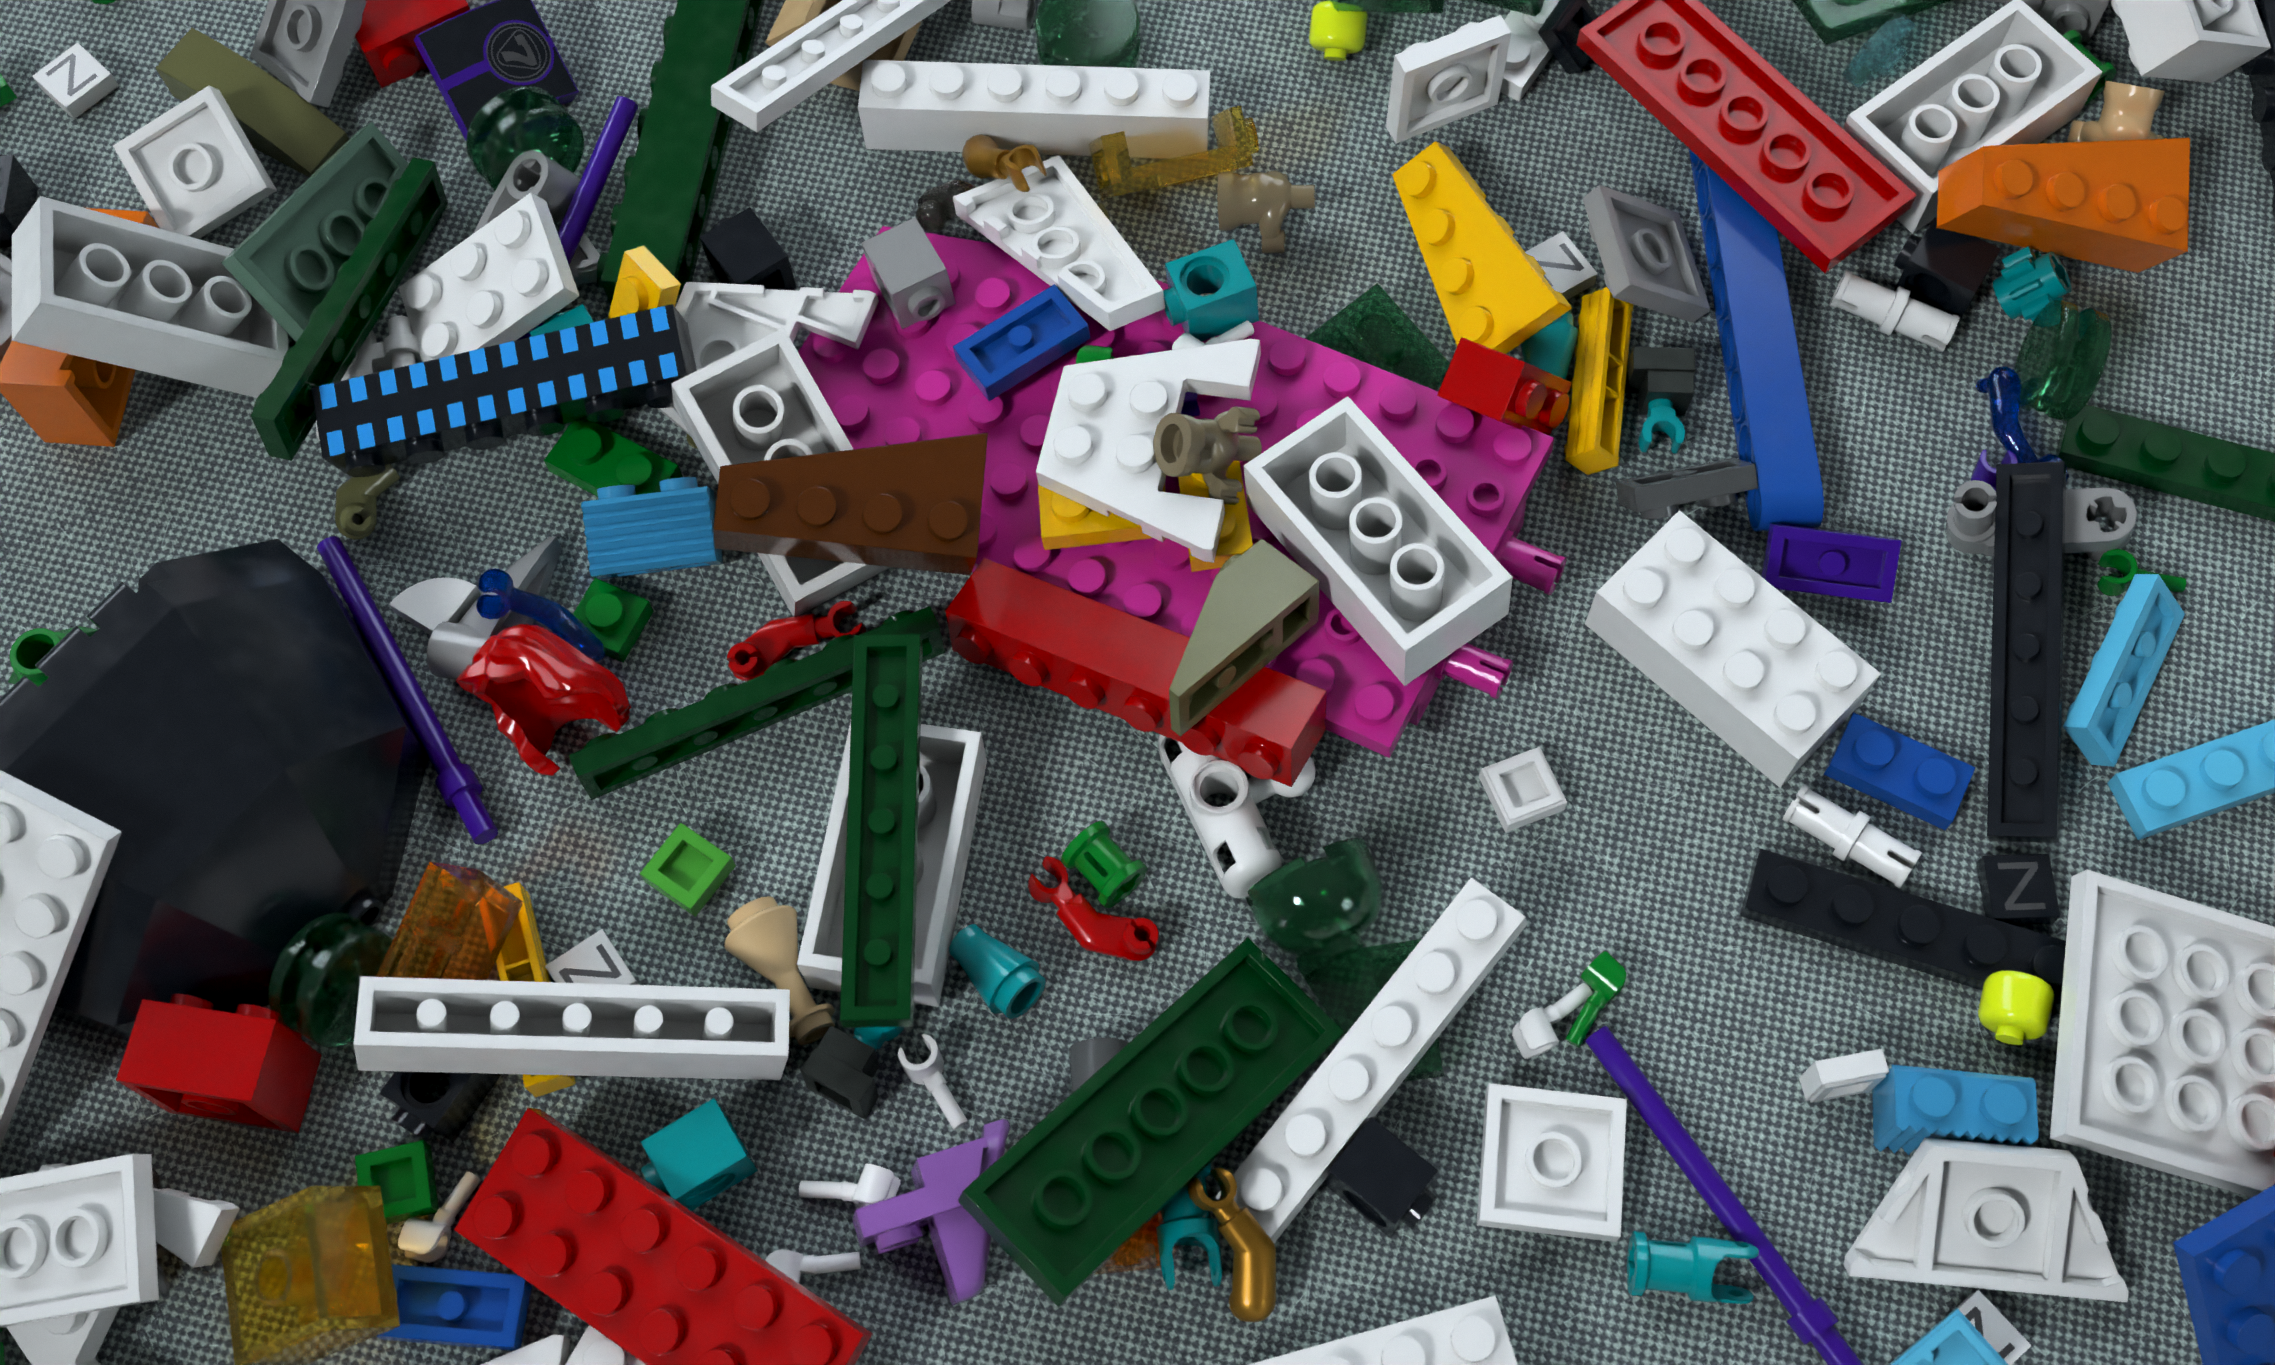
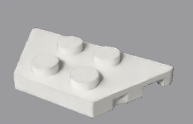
M1925 1137L1845 1255L1844 1260L1846 1271L1849 1276L2117 1302H2128L2129 1294L2125 1281L2118 1274L2106 1242L2109 1240L2100 1217L2091 1205L2088 1197L2089 1189L2078 1160L2069 1150Z

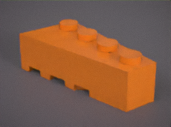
M2190 138L1983 146L1939 170L1936 228L2024 248L2030 246L2033 250L2046 253L2052 251L2056 255L2139 273L2188 252Z
M87 208L159 228L148 211ZM11 341L0 363V393L45 443L115 447L136 370Z

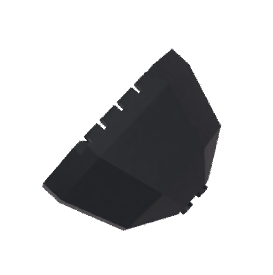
M279 539L157 562L139 579L137 593L121 582L87 615L99 628L91 637L75 626L35 664L48 677L39 687L26 676H23L0 698V770L122 831L52 1012L53 1016L129 1041L142 999L169 1003L172 994H185L212 1002L214 1004L213 1010L236 1013L239 1004L260 1007L274 1004L299 995L308 984L316 983L325 977L334 966L337 954L356 934L365 932L377 922L384 910V904L393 896L429 757L349 609L322 573Z

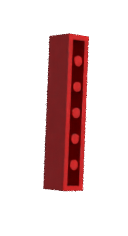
M986 558L981 561L945 610L952 650L958 652L969 662L988 664L1012 674L1026 685L1034 687L1040 685L1069 697L1071 701L1083 708H1096L1124 719L1137 730L1143 732L1153 731L1182 742L1194 753L1204 756L1213 755L1242 767L1248 774L1259 779H1272L1292 787L1326 731L1324 718L1326 716L1327 690L1264 666L1180 737L1171 729L1169 688L1190 637Z

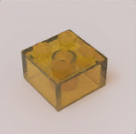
M310 1186L233 1222L221 1246L235 1365H307L400 1326L397 1292L394 1286L387 1237V1223L384 1216L380 1186Z

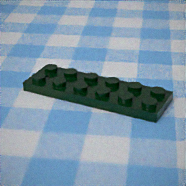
M1247 937L962 1191L958 1202L1059 1308L1335 1045L1344 1031Z

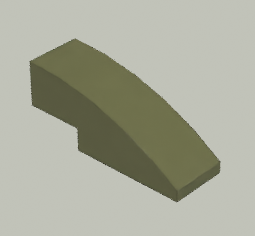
M191 28L156 67L157 72L172 96L181 101H185L207 86L219 89L254 149L308 177L312 176L349 140L344 130L286 85L225 45L194 28Z

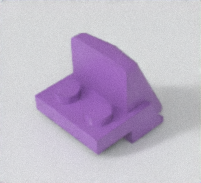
M1000 1119L985 1124L979 1139L916 1159L911 1170L916 1190L855 1209L852 1221L860 1248L875 1243L879 1255L895 1251L919 1242L918 1238L922 1237L920 1228L928 1226L951 1304L956 1305L976 1297L988 1282L985 1281L991 1236L958 1202V1199L966 1187L1005 1153L1006 1139L1010 1130L1009 1121Z

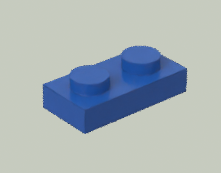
M1054 284L954 345L953 350L957 362L987 400L991 401L1091 339L1087 322Z
M1853 712L1844 727L1823 775L1946 830L1955 818L1976 767Z
M388 1264L374 1336L382 1340L515 1351L520 1349L522 1345L532 1284L515 1274Z

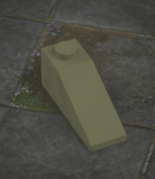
M1260 539L1242 555L1236 554L1230 557L1215 576L1169 688L1171 729L1180 737L1318 622L1320 581L1263 539Z

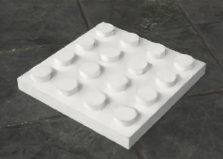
M2084 870L2071 876L2050 1139L2249 1197H2253L2273 1186L2275 1183V1157L2273 1156L2275 1150V927L2094 871Z

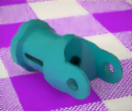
M1211 1163L1196 1176L1202 1183L1206 1195V1177L1211 1175ZM1188 1185L1161 1210L1162 1224L1156 1227L1162 1276L1168 1290H1173L1175 1284L1172 1253L1175 1246L1192 1245L1202 1248L1208 1254L1213 1285L1215 1287L1220 1286L1223 1268L1218 1220L1210 1218V1211L1203 1210L1193 1203L1187 1191Z
M1632 1231L1627 1252L1628 1292L1630 1296H1642L1645 1290L1687 1293L1691 1301L1734 1304L1751 1303L1754 1295L1749 1290L1737 1286L1714 1284L1712 1279L1717 1264L1725 1257L1756 1258L1759 1256V1249L1746 1242L1693 1236L1689 1243L1647 1239L1646 1234L1642 1231Z

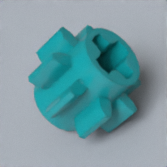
M2027 246L2002 259L2005 269L2001 270L2002 276L1993 280V288L2002 309L2008 317L2016 319L2023 315L2025 320L2031 318L2034 325H2037L2063 312L2059 302L2063 301V295L2071 292L2072 287L2062 262L2054 252L2050 251L2041 256L2039 251L2033 253L2030 246Z

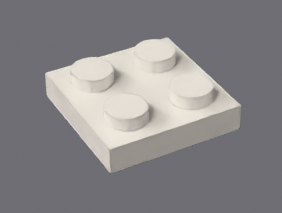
M1501 15L1480 23L1471 22L1465 24L1454 33L1427 43H1415L1403 52L1395 55L1386 128L1396 144L1498 104L1512 33Z
M211 86L202 89L113 145L160 229L200 239L277 191L219 89Z
M1489 1083L1485 1094L1477 1226L1617 1242L1621 1237L1627 1099Z

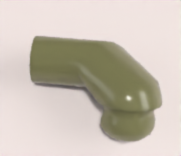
M391 464L385 465V471L378 475L351 477L337 489L335 497V523L340 533L345 537L354 540L363 539L369 536L375 529L377 522V497L400 479L399 474Z

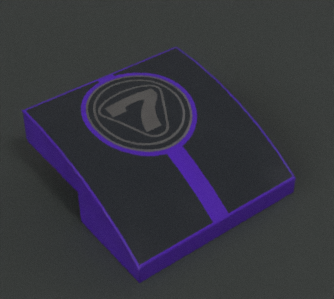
M496 0L441 22L419 33L414 39L466 142L517 127L523 117L573 102L579 93L532 0Z

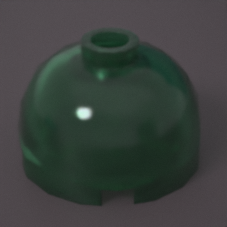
M1350 838L1326 845L1323 849L1327 857L1317 858L1307 863L1303 856L1298 857L1266 875L1248 890L1250 897H1246V901L1258 925L1270 942L1283 952L1300 957L1323 953L1327 962L1342 959L1359 950L1364 945L1359 934L1369 928L1377 919L1382 907V882L1375 861L1363 838Z

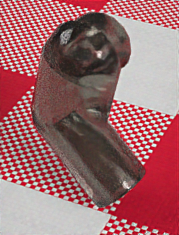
M956 179L926 190L918 200L919 208L915 214L921 227L933 232L941 230L947 220L957 217L953 196L976 187L963 180Z

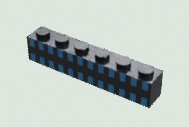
M670 304L311 388L322 458L349 476L369 477L384 472L385 465L405 460L418 464L435 462L445 456V451L466 446L474 450L491 449L502 445L505 442V437L526 432L533 436L551 435L562 431L565 423L588 419L592 422L612 421L622 417L624 410L643 405L651 408L672 407L674 404L671 383L697 370L688 324L674 305Z

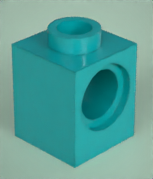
M1234 239L1165 263L1168 289L1163 290L1164 311L1171 326L1181 324L1185 333L1188 332L1200 341H1205L1221 335L1245 321L1250 323L1259 321L1257 286ZM1204 293H1214L1212 295L1201 296V294Z
M712 1098L641 1141L651 1160L650 1163L641 1168L645 1179L691 1211L758 1171L728 1116L715 1098Z

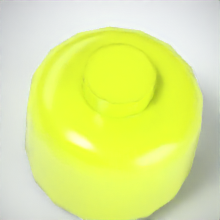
M1321 1L1317 3L1311 13L1309 32L1311 46L1316 50L1323 51L1324 59L1332 61H1345L1347 54L1361 51L1364 48L1368 21L1366 9L1359 4L1345 1Z
M2009 970L1994 972L1985 979L1978 1009L1979 1020L1989 1031L1996 1033L1995 1038L1998 1041L2006 1044L2022 1045L2024 1040L2038 1039L2049 1028L2054 1004L2053 989L2043 979L2031 974Z

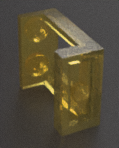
M1241 105L1228 108L1212 116L1218 145L1217 149L1136 167L1131 165L1124 131L1100 136L1089 143L1101 201L1218 176L1219 173L1236 172L1253 166L1251 154L1258 153L1259 151L1258 136L1253 119L1251 117H1243Z

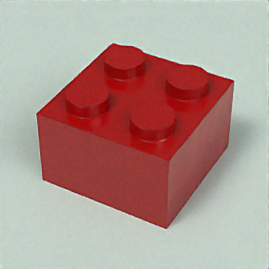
M172 994L169 1003L142 999L116 1081L169 1113L299 1134L322 1057L320 1053L301 1039L302 1031L282 1025L279 1022V1013L260 1006L239 1004L236 1013L213 1010L214 1004L212 1002L185 994Z

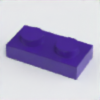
M1770 523L1762 577L1776 589L1892 603L1902 541L1890 537Z

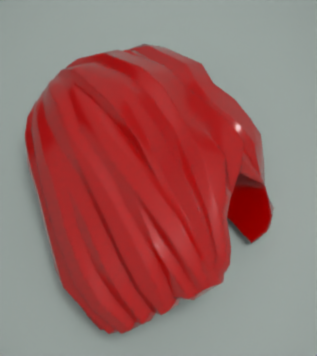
M519 624L508 627L497 635L491 636L485 641L484 645L477 649L472 657V664L467 665L456 679V682L463 690L478 696L483 701L492 705L498 730L512 741L520 760L526 762L535 772L543 775L553 776L560 770V767L546 757V754L551 747L556 730L564 724L579 719H596L612 731L618 732L630 717L631 705L624 684L616 675L557 634L539 625Z

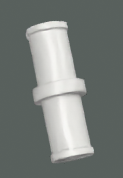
M1846 270L1843 277H1841L1829 304L1831 307H1838L1879 324V332L1890 335L1892 331L1932 346L1940 352L1945 350L1946 345L1951 340L1960 318L1956 314L1951 315L1910 298V290L1899 286L1896 291H1893L1852 274L1849 270Z
M1804 784L1798 791L1796 800L1791 802L1782 820L1794 824L1833 847L1835 850L1832 855L1840 860L1845 861L1847 857H1850L1894 883V886L1900 889L1922 852L1910 848L1869 824L1871 817L1859 810L1855 816L1812 791L1809 786Z

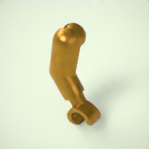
M981 134L972 136L963 147V161L968 172L977 178L1006 179L1007 176H1010L1017 190L1029 192L1030 188L1022 172L1025 167L1029 165L1035 166L1042 174L1047 175L1046 168L1034 145H1022L1011 151L998 149V145L993 139Z
M1215 1168L1210 1170L1221 1189L1218 1201H1213L1207 1197L1202 1183L1196 1177L1188 1184L1187 1191L1190 1199L1196 1206L1214 1213L1221 1223L1218 1227L1219 1231L1234 1250L1232 1292L1229 1297V1309L1241 1321L1254 1323L1263 1321L1270 1316L1276 1303V1248L1274 1242L1246 1207L1240 1208L1235 1202L1237 1184L1234 1176L1225 1169Z

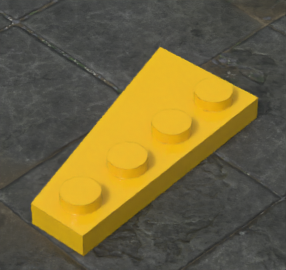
M1435 141L1392 174L1457 346L1461 337L1507 354L1572 309V306L1562 293L1555 291L1545 279L1544 275L1546 273L1535 258L1526 254L1513 237L1515 232L1505 219L1492 210L1485 200V193L1448 146Z

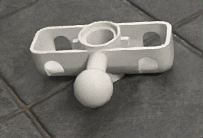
M1159 734L1160 758L1227 894L1235 898H1244L1275 885L1281 878L1282 858L1279 851L1275 850L1269 831L1255 804L1275 794L1293 798L1302 796L1307 792L1314 782L1316 773L1312 758L1309 757L1293 786L1290 787L1272 779L1264 780L1254 776L1247 779L1239 766L1213 755L1204 756L1194 753L1182 742L1178 741L1177 743L1182 753L1171 764L1166 754L1165 746L1173 741V739ZM1217 793L1227 794L1234 799L1232 803L1223 807L1211 806L1204 800L1210 795ZM1226 842L1236 863L1224 874L1218 861L1217 852Z

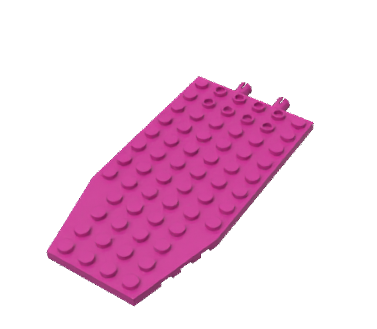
M882 226L877 235L893 227ZM925 233L947 269L956 304L943 309L932 319L918 321L902 329L873 280L864 253L838 291V293H853V290H868L876 293L878 297V304L859 349L811 332L798 350L800 357L853 449L988 433L978 553L972 572L986 558L1191 637L1215 576L1221 568L1192 572L1188 548L1167 538L1164 542L1151 538L1044 550L1041 538L1038 479L1036 475L1063 367L1076 364L1079 349L1087 345L1111 347L1113 349L1112 356L1115 358L1142 355L1147 352L1172 350V345L1177 338L1185 333L1182 325L1171 326L1163 309L1109 331L1068 300L1087 322L1091 339L991 401H988L957 362L953 346L1046 290L1050 285L994 243ZM1156 280L1163 290L1168 289L1167 283ZM1260 320L1251 323L1254 328V334L1245 338L1260 340L1261 357L1251 401L1198 394L1197 402L1200 415L1195 416L1194 418L1214 419L1218 414L1229 411L1234 406L1258 410L1260 419L1255 420L1254 426L1257 427V432L1253 434L1238 433V435L1258 437L1262 445L1261 453L1348 396L1508 571L1513 579L1544 591L1547 595H1551L1556 588L1554 582H1559L1567 558L1516 538L1524 524L1526 499L1553 450L1554 437L1524 425L1521 429L1499 422L1438 397V391ZM1240 461L1253 545L1260 539H1263L1298 564L1248 506L1243 466L1248 461ZM1166 475V492L1180 494L1178 477ZM1319 588L1318 622L1265 667L1327 690L1326 716L1324 718L1326 730L1390 758L1408 722L1416 726L1418 725L1439 683L1445 676L1487 693L1494 699H1498L1503 690L1500 686H1505L1510 676L1513 660L1504 659L1466 643L1404 686Z

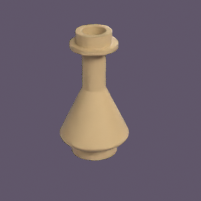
M771 896L761 897L741 906L727 920L731 931L725 939L724 946L726 951L774 983L777 989L790 990L789 1012L793 1019L789 1022V1037H795L799 1045L810 1044L825 1036L830 1026H835L831 1018L835 1010L830 1003L816 1005L799 973L797 966V911L788 905H778Z

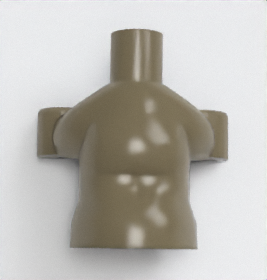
M1276 170L1252 174L1220 171L1217 185L1220 231H1229L1236 229L1242 224H1259L1262 236V254L1284 253L1285 231L1281 230L1282 222L1290 209H1315V185H1292L1288 180L1287 174H1282Z
M1234 406L1229 411L1218 414L1214 419H1196L1179 413L1167 414L1158 423L1153 440L1154 456L1157 465L1163 473L1171 477L1189 476L1192 473L1202 474L1203 480L1209 488L1210 498L1224 500V504L1229 505L1239 503V498L1236 496L1237 492L1242 491V484L1237 479H1227L1226 471L1233 461L1249 462L1261 454L1262 445L1258 437L1238 435V433L1253 434L1257 432V427L1254 426L1255 420L1260 419L1259 411L1255 408Z

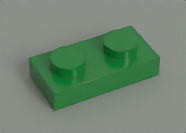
M588 419L572 422L544 459L549 472L597 497V489L616 485H635L636 495L660 492L659 481L683 477L679 465Z

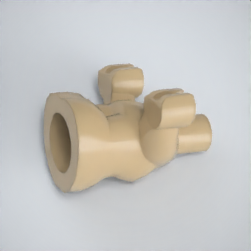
M2106 81L2103 92L2104 105L2099 120L2088 122L2073 120L2067 141L2163 139L2164 136L2156 135L2151 131L2155 111L2161 104L2165 91Z

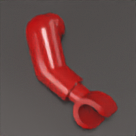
M843 600L834 604L827 616L817 618L815 614L774 619L767 622L744 642L732 646L726 660L729 661L728 667L735 677L742 681H749L764 675V672L771 665L781 661L795 648L821 644V639L833 636L837 638L848 634L861 635L866 632V627L861 623L848 633L839 632L840 621L857 610V607L851 601Z
M1046 856L1042 862L1045 870L1057 878L1059 885L1056 888L1045 887L1031 873L1028 880L1030 895L1041 903L1053 902L1059 909L1056 915L1081 947L1087 951L1129 961H1143L1155 952L1159 941V931L1150 919L1141 917L1132 919L1097 912L1082 893L1076 895L1070 888L1067 870L1058 859Z

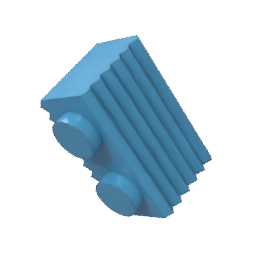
M696 477L659 481L660 492L636 495L635 485H616L597 489L598 500L583 501L581 503L591 577L609 579L723 564L722 549H715L713 528L716 509L714 490L708 486L698 487Z
M1892 1065L1886 1077L1872 1091L1874 1146L1880 1152L1888 1146L1894 1154L1902 1148L1909 1155L1915 1149L1917 1150L1925 1137L2029 1147L2039 1138L2036 1082L2034 1078Z

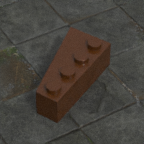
M988 433L720 466L713 528L715 549L971 575L978 553Z

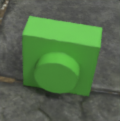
M680 822L639 874L644 882L696 917L736 865L731 856Z

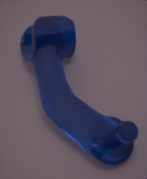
M2007 366L1997 367L1990 373L1988 378L1978 380L1976 389L1980 393H1988L1991 424L1994 434L2006 451L2009 450L2016 455L2017 463L2062 462L2058 456L2051 453L2037 458L2025 438L2018 419L2022 381L2014 369ZM2066 468V481H2067L2068 478H2069V474H2068V470H2067V468Z
M490 569L480 576L478 589L484 593L492 592L498 594H485L477 599L476 609L481 617L498 619L505 616L510 610L545 625L553 633L596 662L604 658L605 649L602 642L572 612L559 603L515 588L512 578L503 570Z

